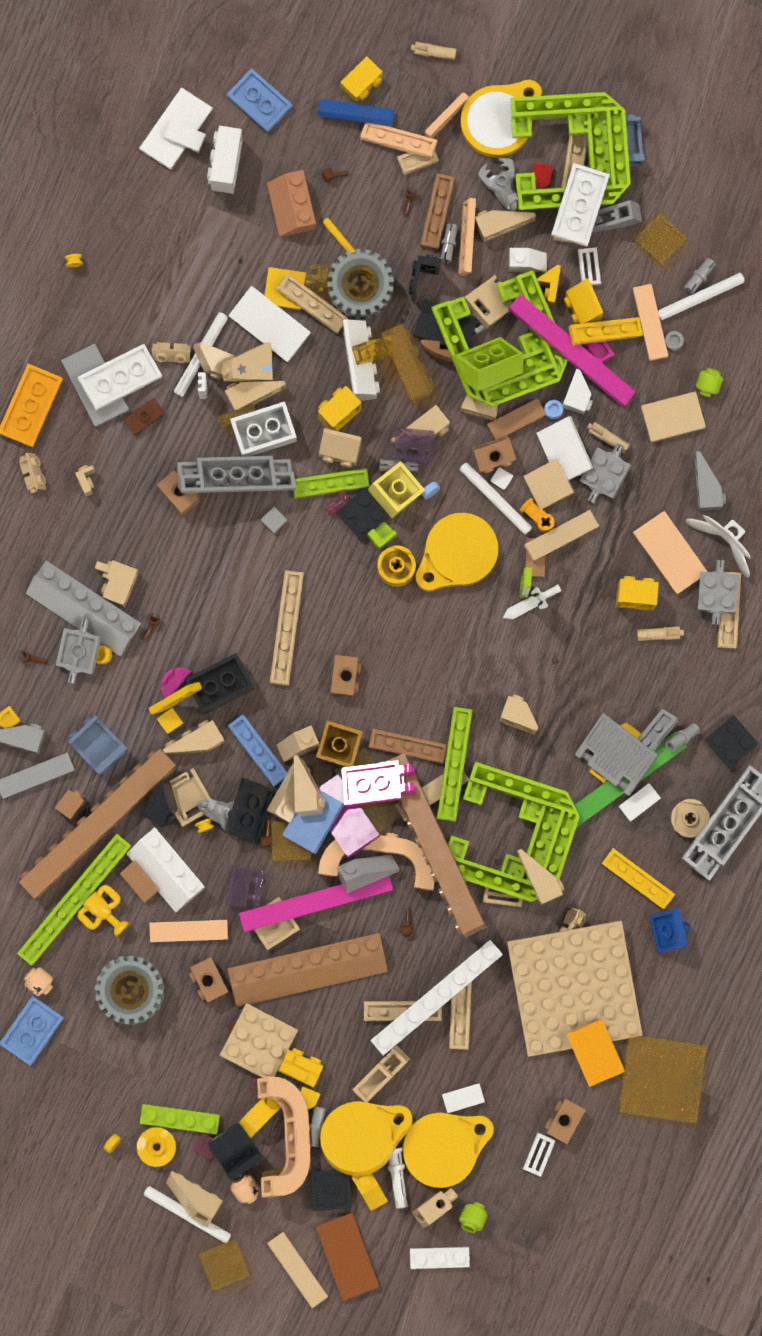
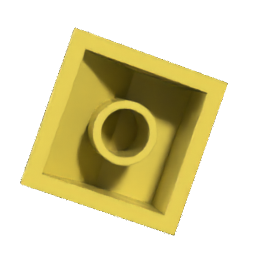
M400 461L372 483L368 491L393 519L419 497L425 489Z

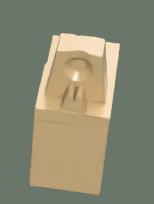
M114 560L112 562L108 561L107 564L97 561L95 570L102 572V577L108 581V584L104 583L102 587V598L125 608L137 579L138 570Z

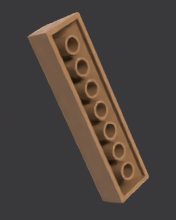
M379 933L227 968L237 1007L245 1006L246 1003H258L388 972Z

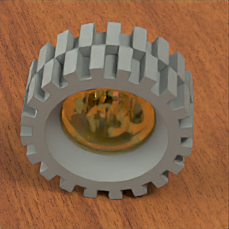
M355 249L353 253L348 251L345 252V256L342 257L340 255L337 258V262L332 264L331 270L328 273V295L333 306H336L337 310L341 313L344 312L346 317L354 316L358 320H361V317L369 319L373 314L375 316L380 314V311L387 307V303L392 298L394 286L392 270L387 266V261L385 259L382 260L376 252L371 254V250L366 249L365 252H360V249ZM356 273L369 275L371 280L361 275L363 295L368 292L369 288H373L372 293L363 298L353 296L349 291L360 295V289L357 286L358 277L356 276L351 283H348V279Z
M118 957V959L110 961L106 967L104 966L101 974L96 979L95 997L101 1011L108 1018L121 1024L136 1025L145 1022L155 1015L164 1000L165 987L162 976L155 966L140 957ZM129 976L138 979L136 983L126 982L130 987H135L133 992L136 996L139 995V988L141 986L144 987L142 999L133 1005L123 1003L125 998L129 1000L134 999L131 994L126 995L127 988L124 985L121 987V994L117 995L116 993L118 983L123 978Z

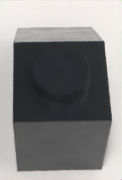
M166 780L158 784L143 814L144 817L160 827L171 825L176 819L175 813L178 807L171 782Z

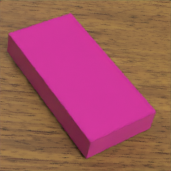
M606 341L584 344L587 350L601 363L606 362L615 355Z

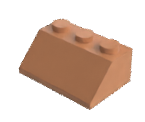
M303 170L283 174L267 183L279 237L316 229L315 217Z

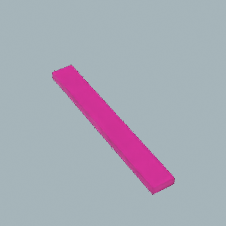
M518 295L508 308L512 314L622 407L634 395L636 391L580 344L572 345L570 335L524 296Z
M389 876L350 893H347L341 884L241 912L239 916L243 931L247 932L393 891Z

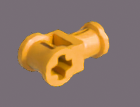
M532 498L527 500L520 508V511L525 512L538 526L540 532L547 533L554 529V518L540 509L533 502ZM544 520L545 522H547L549 520L550 526L543 527L542 521Z

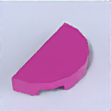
M175 668L165 673L161 680V691L164 698L175 693L185 682V678L191 675L192 671L187 668Z

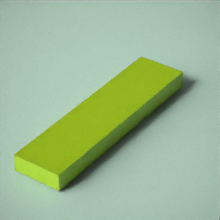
M367 468L295 479L296 490H293L294 499L369 488Z
M524 568L520 580V598L527 599L531 589L532 568Z

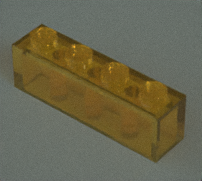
M400 324L382 332L381 338L411 404L413 405L433 396L434 384L425 375L427 369L424 363L418 360L419 352L416 345L412 346L409 340L412 337L408 328L404 329L403 325Z

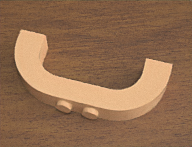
M386 833V836L380 835L381 837L362 849L401 855L408 858L414 865L416 872L414 888L433 891L435 881L430 873L433 869L430 864H426L422 856L425 852L416 843L398 838V834ZM336 840L324 851L320 860L318 875L338 877V866L345 852Z
M279 1077L257 1079L258 1099H271L277 1102L283 1111L286 1164L282 1173L278 1176L261 1177L262 1197L288 1195L296 1191L303 1184L309 1171L311 1146L309 1142L308 1110L302 1094L291 1082Z

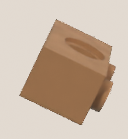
M508 436L471 447L477 469L480 472L483 471V473L491 472L494 470V467L500 465L501 467L509 466L512 464V461L516 460ZM493 451H498L497 459L490 460V454Z
M172 471L157 484V488L181 516H184L200 502L198 498L199 493H184L182 496L174 494L175 490L178 489V475L175 471Z
M335 655L331 695L353 698L354 693H358L359 682L355 681L356 674H360L361 663H358V657ZM349 672L352 678L349 681H343L341 674Z
M211 957L190 967L192 972L189 975L193 983H198L200 987L198 993L202 1001L206 1000L207 1003H210L229 993ZM205 976L213 978V984L209 987L204 986L202 983Z
M564 1099L563 1102L558 1101L554 1109L557 1113L553 1119L549 1118L545 1128L547 1129L546 1134L564 1144H568L586 1110ZM561 1115L568 1116L569 1124L567 1126L559 1124V1117Z

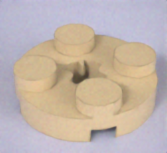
M686 799L679 802L673 808L670 819L675 832L686 838H694L701 832L709 821L710 816L708 810L700 801ZM688 813H692V817L695 818V822L692 821V824H688V821L685 820V815L688 816Z

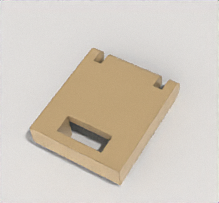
M496 275L464 297L469 310L486 329L510 313L508 308L513 303V300L502 303L496 289V285L502 282L495 283L498 279ZM477 300L489 312L487 316L475 305Z
M194 768L190 769L191 774L194 776L191 779L186 771L169 781L171 782L178 807L175 815L182 827L204 816V813L199 812L188 818L186 815L187 811L196 807L198 801L211 799Z

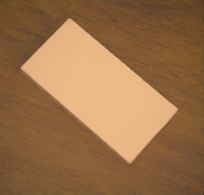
M665 511L633 532L676 595L698 581L701 571L707 572Z

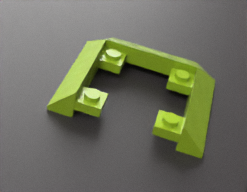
M599 92L511 98L512 138L532 137L531 121L566 118H568L569 135L587 134L589 168L610 174L601 205L614 204L630 186L625 109L608 94ZM535 173L515 175L519 210L560 208L566 188L536 189Z
M533 270L496 285L502 303L516 299L521 294L554 322ZM464 296L431 307L467 396L493 407L560 381L568 360L530 329V333L517 338L524 354L523 373L477 392L465 382L455 360V355L469 350L457 321L471 314Z
M475 762L463 800L482 805L487 788L523 800L518 818L536 823L527 854L554 875L556 880H559L580 817L568 792ZM454 836L450 837L448 845L465 881L529 902L538 899L520 858L506 854L501 871L464 860L469 841Z

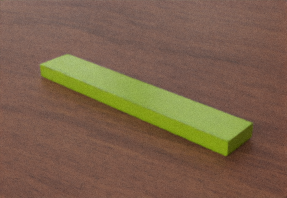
M453 708L437 820L456 823L472 709Z

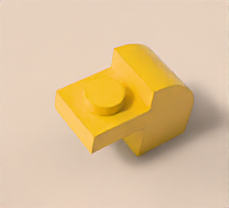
M261 1099L239 1123L251 1138L281 1107L271 1099Z

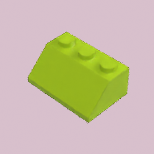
M499 337L455 355V360L465 382L478 392L522 374L524 354Z

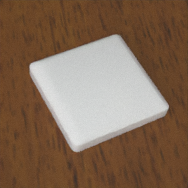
M499 467L490 482L505 490L513 475Z

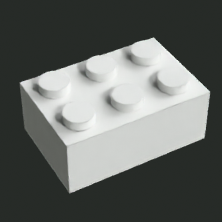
M219 126L218 131L214 133L213 142L215 150H211L210 156L212 168H208L207 174L208 184H211L212 191L234 194L243 141L242 129Z
M285 402L230 419L242 457L254 456L297 442Z

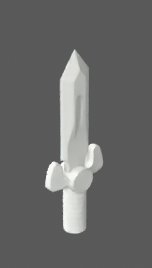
M559 585L545 592H541L538 587L534 588L531 594L537 593L539 594L538 596H531L508 608L503 618L515 619L537 607L539 602H543L539 609L547 608L548 604L545 600L561 592Z

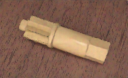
M420 42L411 45V50H414V54L455 60L456 49Z
M596 422L593 425L589 423L587 426L590 429L588 433L600 441L602 440L614 448L617 443L625 446L622 453H625L630 445Z
M680 627L637 630L638 641L680 639V636L684 635V630H680Z

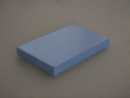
M252 68L226 94L228 99L266 133L293 107L284 96Z
M321 790L320 792L325 799L323 814L300 816L295 813L282 834L314 854L317 853L344 807L343 802Z
M32 996L0 1041V1045L32 1066L64 1020V1017Z

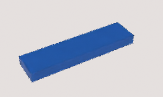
M320 99L318 116L392 126L395 109Z

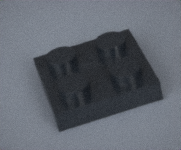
M366 488L336 512L360 541L367 537L368 532L372 529L375 530L390 518L388 513Z
M734 715L704 740L728 769L733 767L759 744Z
M338 1170L310 1171L313 1211L352 1208L350 1175Z

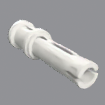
M395 1148L389 1159V1166H387L388 1170L391 1171L396 1208L408 1207L403 1178L405 1165L402 1163V1148Z

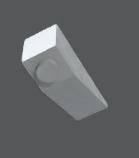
M629 200L599 209L592 233L627 227L642 222L639 204Z
M696 451L694 459L698 511L721 510L723 504H726V495L722 493V487L701 452Z
M33 723L30 726L23 725L1 729L0 743L39 754L46 732L41 730L42 726Z
M392 854L354 859L338 866L339 879L347 893L400 871Z

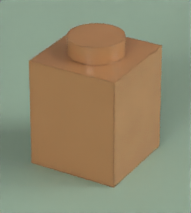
M68 789L55 809L72 821L85 804V801L82 799L84 796L75 789L73 792Z

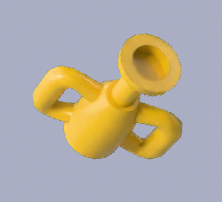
M103 885L97 892H94L85 901L84 907L78 911L77 915L79 921L91 930L96 929L101 921L106 919L115 927L114 935L116 937L130 924L127 921L119 922L111 914V910L119 905L121 898L108 885ZM103 892L107 893L114 902L108 904L102 898ZM89 911L96 916L95 922L93 923L84 913Z

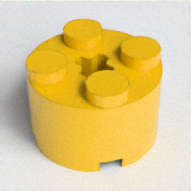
M392 546L380 554L377 570L380 579L385 584L392 587H401L412 580L415 574L416 562L410 550L403 546ZM399 563L400 568L394 570V566L392 565Z

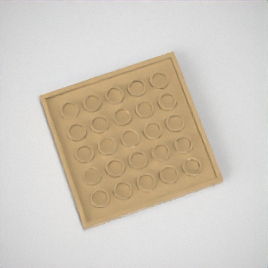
M621 920L507 941L528 1057L573 1049L566 1033L601 1018L612 1041L643 1036Z

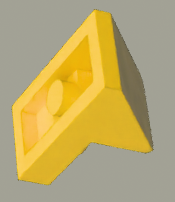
M556 265L537 278L539 286L549 287L545 289L544 294L548 306H554L561 265Z

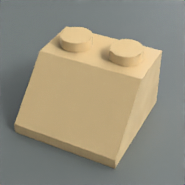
M324 428L319 457L327 463L336 461L340 462V465L351 468V466H356L361 448V437Z
M517 695L508 696L499 722L535 735L538 726L527 702H524V698Z

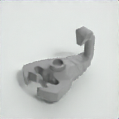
M509 158L498 159L499 162L503 163L500 168H507L508 171H501L499 175L494 174L490 178L486 176L491 170H486L487 164L484 165L478 173L479 179L488 189L494 191L497 199L508 211L516 212L518 198L513 184L515 177L513 160Z
M204 799L198 801L197 807L209 819L219 823L225 831L234 801L225 803L213 799Z

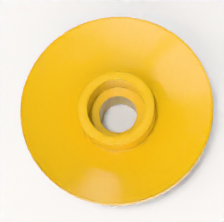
M158 1127L150 1128L139 1137L137 1152L145 1164L152 1167H160L169 1163L174 1157L176 1142L169 1131ZM155 1143L160 1144L161 1148L159 1151L153 1149Z

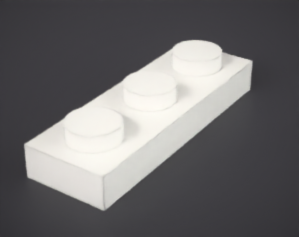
M469 1247L410 1249L411 1269L469 1267Z

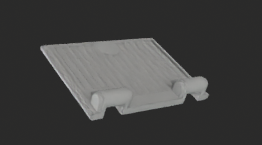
M604 713L575 753L578 758L585 759L591 768L612 784L624 789V793L628 796L633 792L658 755ZM587 748L594 753L593 756L586 751ZM623 776L631 782L628 784L626 781L622 779Z

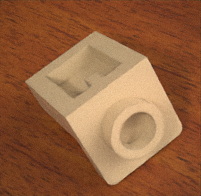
M88 465L82 466L75 473L85 497L93 494L91 488H94L90 477L86 478V476L95 473L93 465L90 467Z

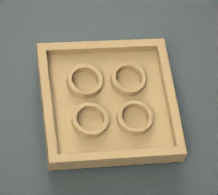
M246 1003L219 1056L261 1078L274 1077L298 1030Z

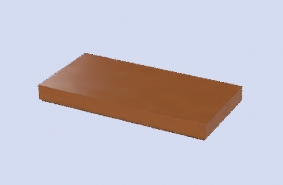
M353 1213L317 1225L316 1229L342 1301L379 1288Z

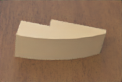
M396 1045L361 1080L353 1091L364 1102H368L410 1058Z

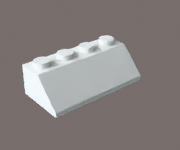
M345 319L343 320V331L352 392L360 401L377 399V393H380L378 381L375 382L374 380L377 369L376 363H372L371 356H374L373 345H369L368 338H372L370 326L366 327V321Z
M153 828L141 838L127 853L128 857L132 861L136 860L160 889L158 891L176 913L205 889V886L156 828Z

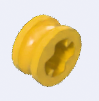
M70 254L65 256V260L68 261L66 267L82 266L83 262L80 260L82 255Z
M211 819L195 824V827L199 828L198 834L214 828V825L210 823Z

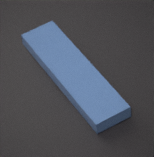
M242 714L228 725L229 729L270 783L275 787L282 782L287 775V771L246 717Z

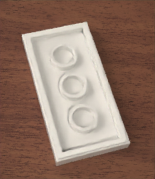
M181 88L140 146V151L171 170L186 147L164 139L170 121L173 120L198 131L213 108Z
M573 164L551 236L582 246H588L610 174L579 164Z
M253 286L249 288L228 315L262 343L271 342V349L287 362L291 360L311 334L309 330Z
M142 344L78 376L77 379L93 408L97 411L161 379L162 374L145 344Z

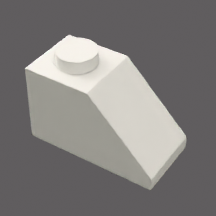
M510 248L509 272H529L532 270L534 272H547V253L530 248Z
M576 369L564 400L563 408L584 415L585 410H590L593 401L590 400L591 392L581 371Z

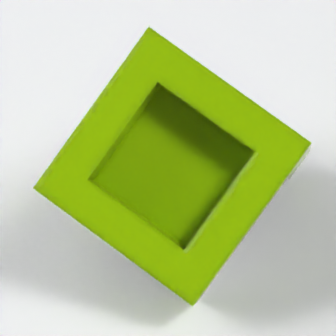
M383 522L375 530L372 529L368 532L367 537L380 551L397 537V533L395 530L392 531Z

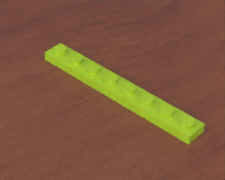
M116 834L17 954L33 966L132 846Z

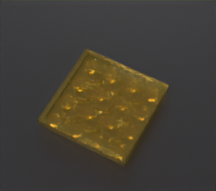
M629 1035L619 1112L697 1124L707 1046Z

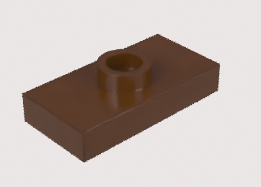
M153 398L123 419V421L135 436L164 416L165 412L155 398Z

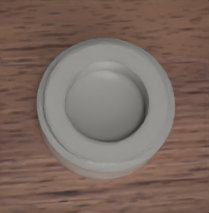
M672 331L666 335L665 344L667 349L677 351L683 346L684 338L681 333Z

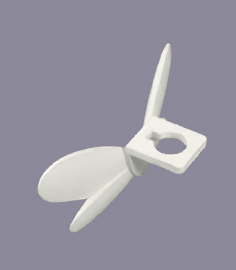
M705 515L703 517L707 522L686 519L685 522L690 527L702 532L720 535L731 546L733 556L740 571L745 577L748 578L750 576L744 555L749 559L751 557L738 541L745 533L741 526L734 520H731L725 527H722L719 523ZM728 528H736L738 531V535L734 536V534L731 531H729Z

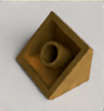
M326 720L315 758L337 766L353 767L363 731Z

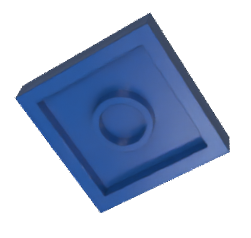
M680 908L649 915L658 953L688 946L685 934L690 932V928L684 929V927L690 925L688 922L682 921Z

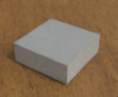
M275 507L261 519V522L273 534L288 521Z

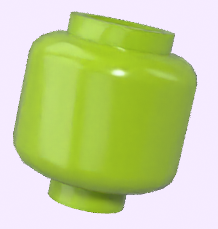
M707 368L700 372L696 387L701 390V395L710 397L711 394L716 395L719 393L723 383V377L720 375L721 372L712 368Z
M477 1202L465 1205L459 1218L462 1224L461 1227L470 1233L482 1230L488 1218V1213L484 1210L485 1207Z

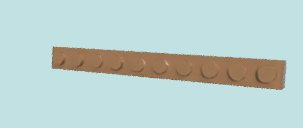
M161 749L158 751L153 750L147 756L149 760L144 764H138L133 769L134 774L132 776L123 778L119 782L120 787L116 791L112 789L105 796L106 800L102 804L97 803L90 810L92 813L87 818L84 816L76 823L78 827L73 831L71 829L62 836L64 840L60 844L55 843L48 850L50 853L45 858L41 856L34 863L35 867L31 871L26 870L20 876L21 880L19 883L35 900L47 891L157 787L160 782L177 768Z
M405 753L386 761H399L400 766L411 764ZM416 774L414 776H404V784L414 783L416 794H402L403 800L399 803L400 809L403 814L407 813L409 817L407 824L411 831L415 830L417 837H415V841L419 848L423 847L425 854L422 856L426 864H430L433 869L430 873L434 881H438L441 886L438 889L443 900L447 899L449 903L446 907L450 916H455L457 923L454 925L458 933L468 937L487 928Z

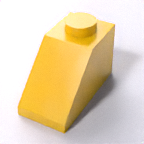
M372 1173L352 1177L371 1211L388 1202Z

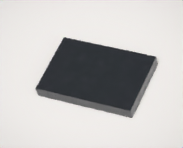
M425 299L413 336L424 340L440 341V345L447 347L431 307L438 305V303ZM471 314L457 320L468 348L478 323V319Z
M242 778L225 833L258 845L268 815L266 810L273 799L275 789Z

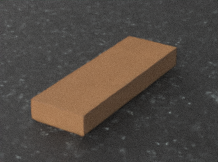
M537 398L488 423L487 426L493 438L498 439L508 436L545 417L546 413Z

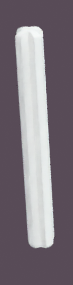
M738 273L658 310L659 318L664 320L744 283V277L741 273Z
M218 313L202 343L209 346L213 345L227 321L225 314ZM196 353L174 390V393L178 396H184L201 366Z
M464 463L460 467V471L523 534L526 535L532 529L531 525L468 463Z
M150 1186L146 1188L144 1196L224 1243L229 1241L231 1234L213 1223L206 1227L191 1218L181 1204Z

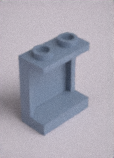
M633 114L626 115L629 166H641L645 161L642 148L641 117H636Z
M95 715L93 718L92 716L88 717L83 722L84 727L79 731L76 729L69 735L70 740L68 743L101 777L129 750Z

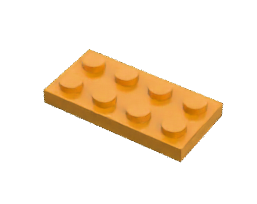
M27 364L0 425V435L33 448L63 378Z

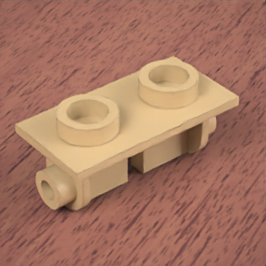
M157 342V344H153L152 358L154 361L190 363L191 346L174 343V349H170V343Z
M25 453L26 455L20 457L19 464L24 475L30 474V476L24 478L27 490L31 494L38 492L37 489L47 490L45 486L46 479L41 473L39 458L36 454Z
M571 907L563 921L569 927L567 929L561 926L560 931L582 928L586 921V914L579 909Z

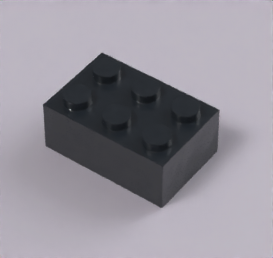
M237 653L185 678L187 685L197 682L201 684V690L194 693L193 697L202 715L254 690V686Z

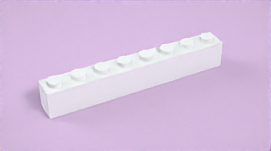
M489 940L371 1040L373 1045L384 1056L503 954Z

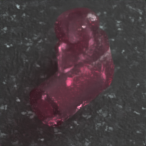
M340 491L337 495L338 498L325 508L328 515L331 516L349 502L350 496L346 491Z

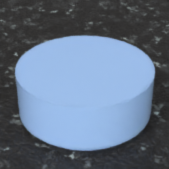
M557 400L548 401L544 407L546 417L552 420L560 418L563 413V405Z
M436 482L428 484L424 488L425 491L422 493V496L425 499L431 498L440 490V486Z

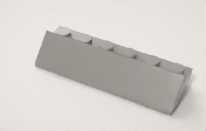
M273 456L197 458L196 462H177L176 466L178 488L181 493L296 490L290 459L273 460Z
M45 561L38 573L34 575L26 592V595L78 629H80L82 619L90 620L87 631L92 635L102 637L100 644L108 646L112 652L120 657L142 625L48 561Z
M748 765L682 856V860L706 880L710 881L719 867L726 863L762 813L761 773Z

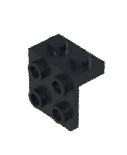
M430 254L426 256L418 255V261L414 260L412 276L415 277L410 279L408 294L412 295L411 300L416 298L420 272L439 275L441 259H437V256Z
M240 1123L234 1124L208 1142V1147L223 1167L230 1181L241 1178L245 1171L257 1167L263 1160L260 1151Z

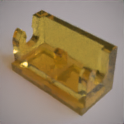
M329 264L310 265L309 268L316 269L318 273L306 275V287L310 290L327 292Z
M386 337L352 346L356 364L380 361L384 357L393 354L394 350H386V345L393 342L392 338Z

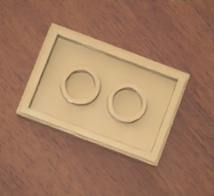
M696 391L641 405L650 443L706 428Z

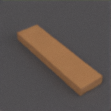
M436 174L421 239V247L439 250L455 177Z
M372 729L368 748L399 755L405 753L408 757L444 764L448 745Z

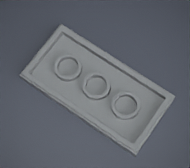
M95 344L61 360L95 428L129 411L123 398L95 411L77 379L78 376L105 363Z

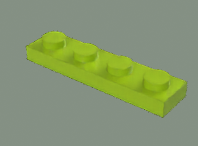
M142 1104L140 1124L217 1134L220 1115Z

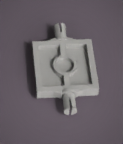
M617 443L613 453L606 452L597 447L590 460L593 469L585 472L580 479V482L588 485L593 490L587 499L588 501L595 503L599 494L615 498L632 466L619 457L625 446Z
M717 560L716 571L700 572L697 610L713 613L712 625H715V620L716 625H720V614L736 613L739 575L724 572V560H721V567L720 560Z
M82 619L80 629L64 628L56 666L64 667L70 671L68 683L75 684L77 673L94 674L102 637L92 635L87 631L90 620Z

